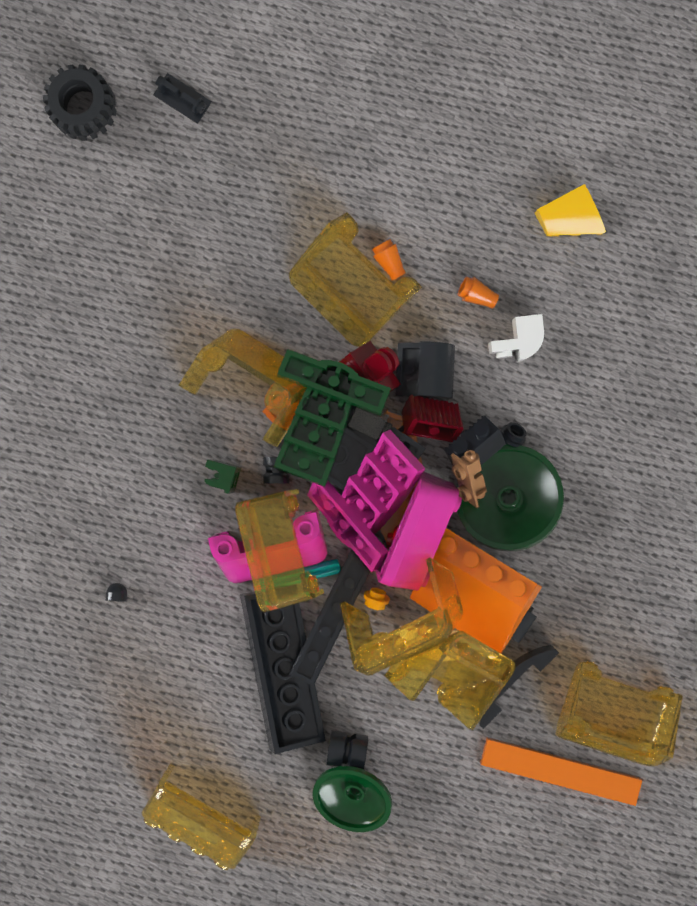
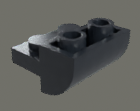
M430 341L398 343L397 357L399 365L396 378L401 385L396 388V396L409 397L413 395L414 397L421 396L426 398H453L455 345Z

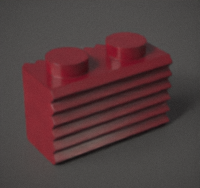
M411 395L401 412L405 430L404 434L453 442V440H457V437H459L464 429L458 403L454 404L453 402L449 403L448 401H439L433 398L429 400V398L424 399L421 396L414 397Z

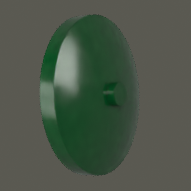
M506 444L481 465L482 471L480 473L483 474L487 492L484 498L477 499L479 507L476 508L468 501L462 500L457 513L465 529L474 539L489 548L508 552L533 547L551 534L562 515L564 491L557 470L545 456L526 446L513 447Z

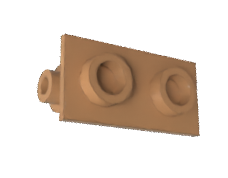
M473 450L466 451L461 458L451 454L454 465L452 471L458 481L459 487L457 489L459 490V496L462 497L463 501H468L478 508L477 499L484 498L487 492L483 474L480 473L482 468L479 455Z

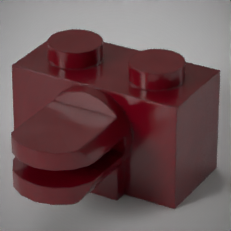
M371 340L339 361L358 373V376L391 388V391L401 385L393 374V371L399 365L396 353L389 347L377 350Z

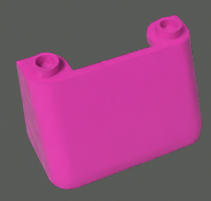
M318 509L305 512L304 515L296 518L292 525L293 541L247 551L245 541H237L233 536H230L229 531L218 533L208 538L214 559L225 577L233 583H242L321 563L327 555V544Z

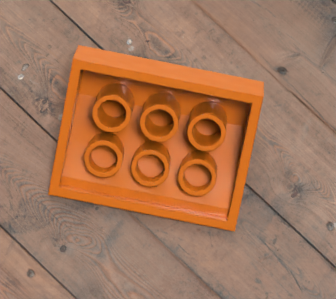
M446 528L428 569L430 577L425 587L421 586L418 591L413 590L410 599L500 657L542 586Z

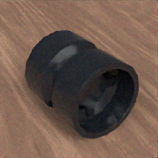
M331 730L326 766L339 767L347 764V766L364 769L368 736L353 734L351 737H348L346 732Z

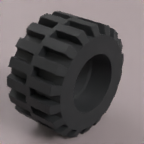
M73 64L67 65L68 70L66 71L63 68L58 69L59 75L55 77L52 74L49 78L51 84H46L44 87L47 95H43V102L47 105L44 109L50 116L49 118L65 135L68 134L73 139H76L78 136L81 141H87V136L89 135L92 139L98 138L97 132L106 133V124L112 126L114 122L111 115L116 116L117 110L114 105H117L113 96L114 93L105 79L95 69L90 67L88 70L85 65L79 64L78 69ZM81 91L93 93L92 105L86 112L76 115L68 113V102L74 94Z

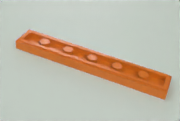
M488 737L480 761L482 766L636 806L643 781L641 778Z

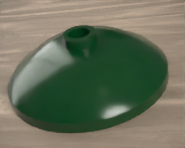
M339 766L328 769L317 778L313 788V801L318 812L328 822L341 829L352 832L373 831L384 825L391 814L392 798L389 790L379 778L364 769L352 766Z

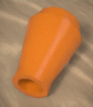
M391 239L372 249L375 254L373 256L374 259L386 271L392 281L406 273L396 243L393 244Z
M466 276L458 290V296L462 298V301L487 306L491 309L495 307L499 299V294L492 291L475 277L470 278Z

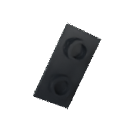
M169 73L165 77L160 75L156 80L155 85L158 88L153 96L198 124L212 101Z

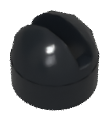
M120 583L111 584L106 591L105 601L127 602L126 587Z

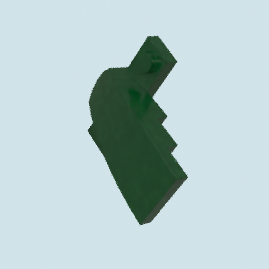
M287 349L277 376L304 386L307 389L295 410V416L284 437V443L274 468L325 487L346 429L352 405L381 416L391 388L358 376V373L341 362L333 360L318 361Z

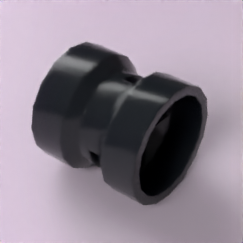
M263 457V465L266 467V473L263 475V484H289L287 472L274 468L277 457Z

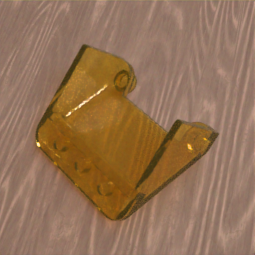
M346 212L325 226L293 266L289 273V279L293 287L352 345L360 347L369 342L420 291L422 286L411 277H402L393 285L351 243L358 234V225Z
M458 631L396 659L384 676L411 701H415L431 677L442 682L443 684L437 690L438 702L447 708L468 729L473 730L513 675L515 663L507 656L468 633Z

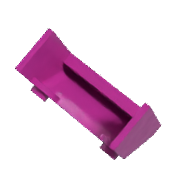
M427 472L422 473L386 559L380 569L375 571L379 583L389 587L416 591L421 586L425 587L430 577L428 569L453 512L456 513L462 501V497L459 496V490L452 482Z

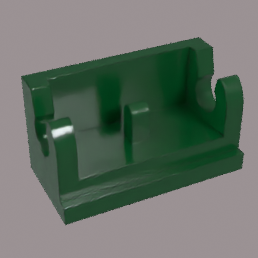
M207 459L205 467L210 470H216L219 473L214 474L215 478L205 479V483L209 486L223 489L224 493H235L242 467L214 459Z

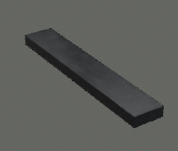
M378 538V540L384 545L385 541ZM352 549L289 673L314 686L370 573V570Z

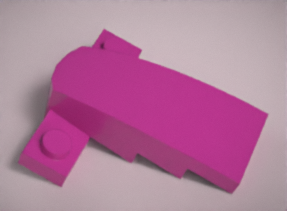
M391 430L382 433L374 451L365 455L357 474L348 478L342 496L328 480L325 487L312 483L307 496L327 518V522L336 537L343 544L352 548L367 568L374 572L380 569L389 552L374 534L386 524L402 505L418 482L425 467Z

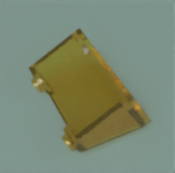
M592 662L578 663L557 722L555 735L564 740L645 766H658L672 759L683 695L674 693L673 689L664 686L646 692L601 677L602 671Z

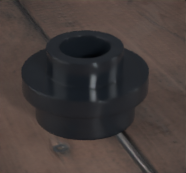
M510 422L500 430L505 443L510 446L519 447L526 441V430L518 423Z

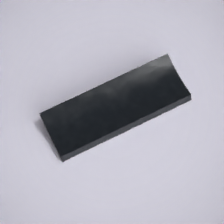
M296 584L240 594L269 750L274 754H279L326 741L315 684L312 686L289 674L306 641Z

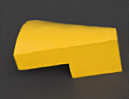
M585 184L542 206L535 212L547 237L559 235L580 236L581 234L602 235L606 232L597 207Z

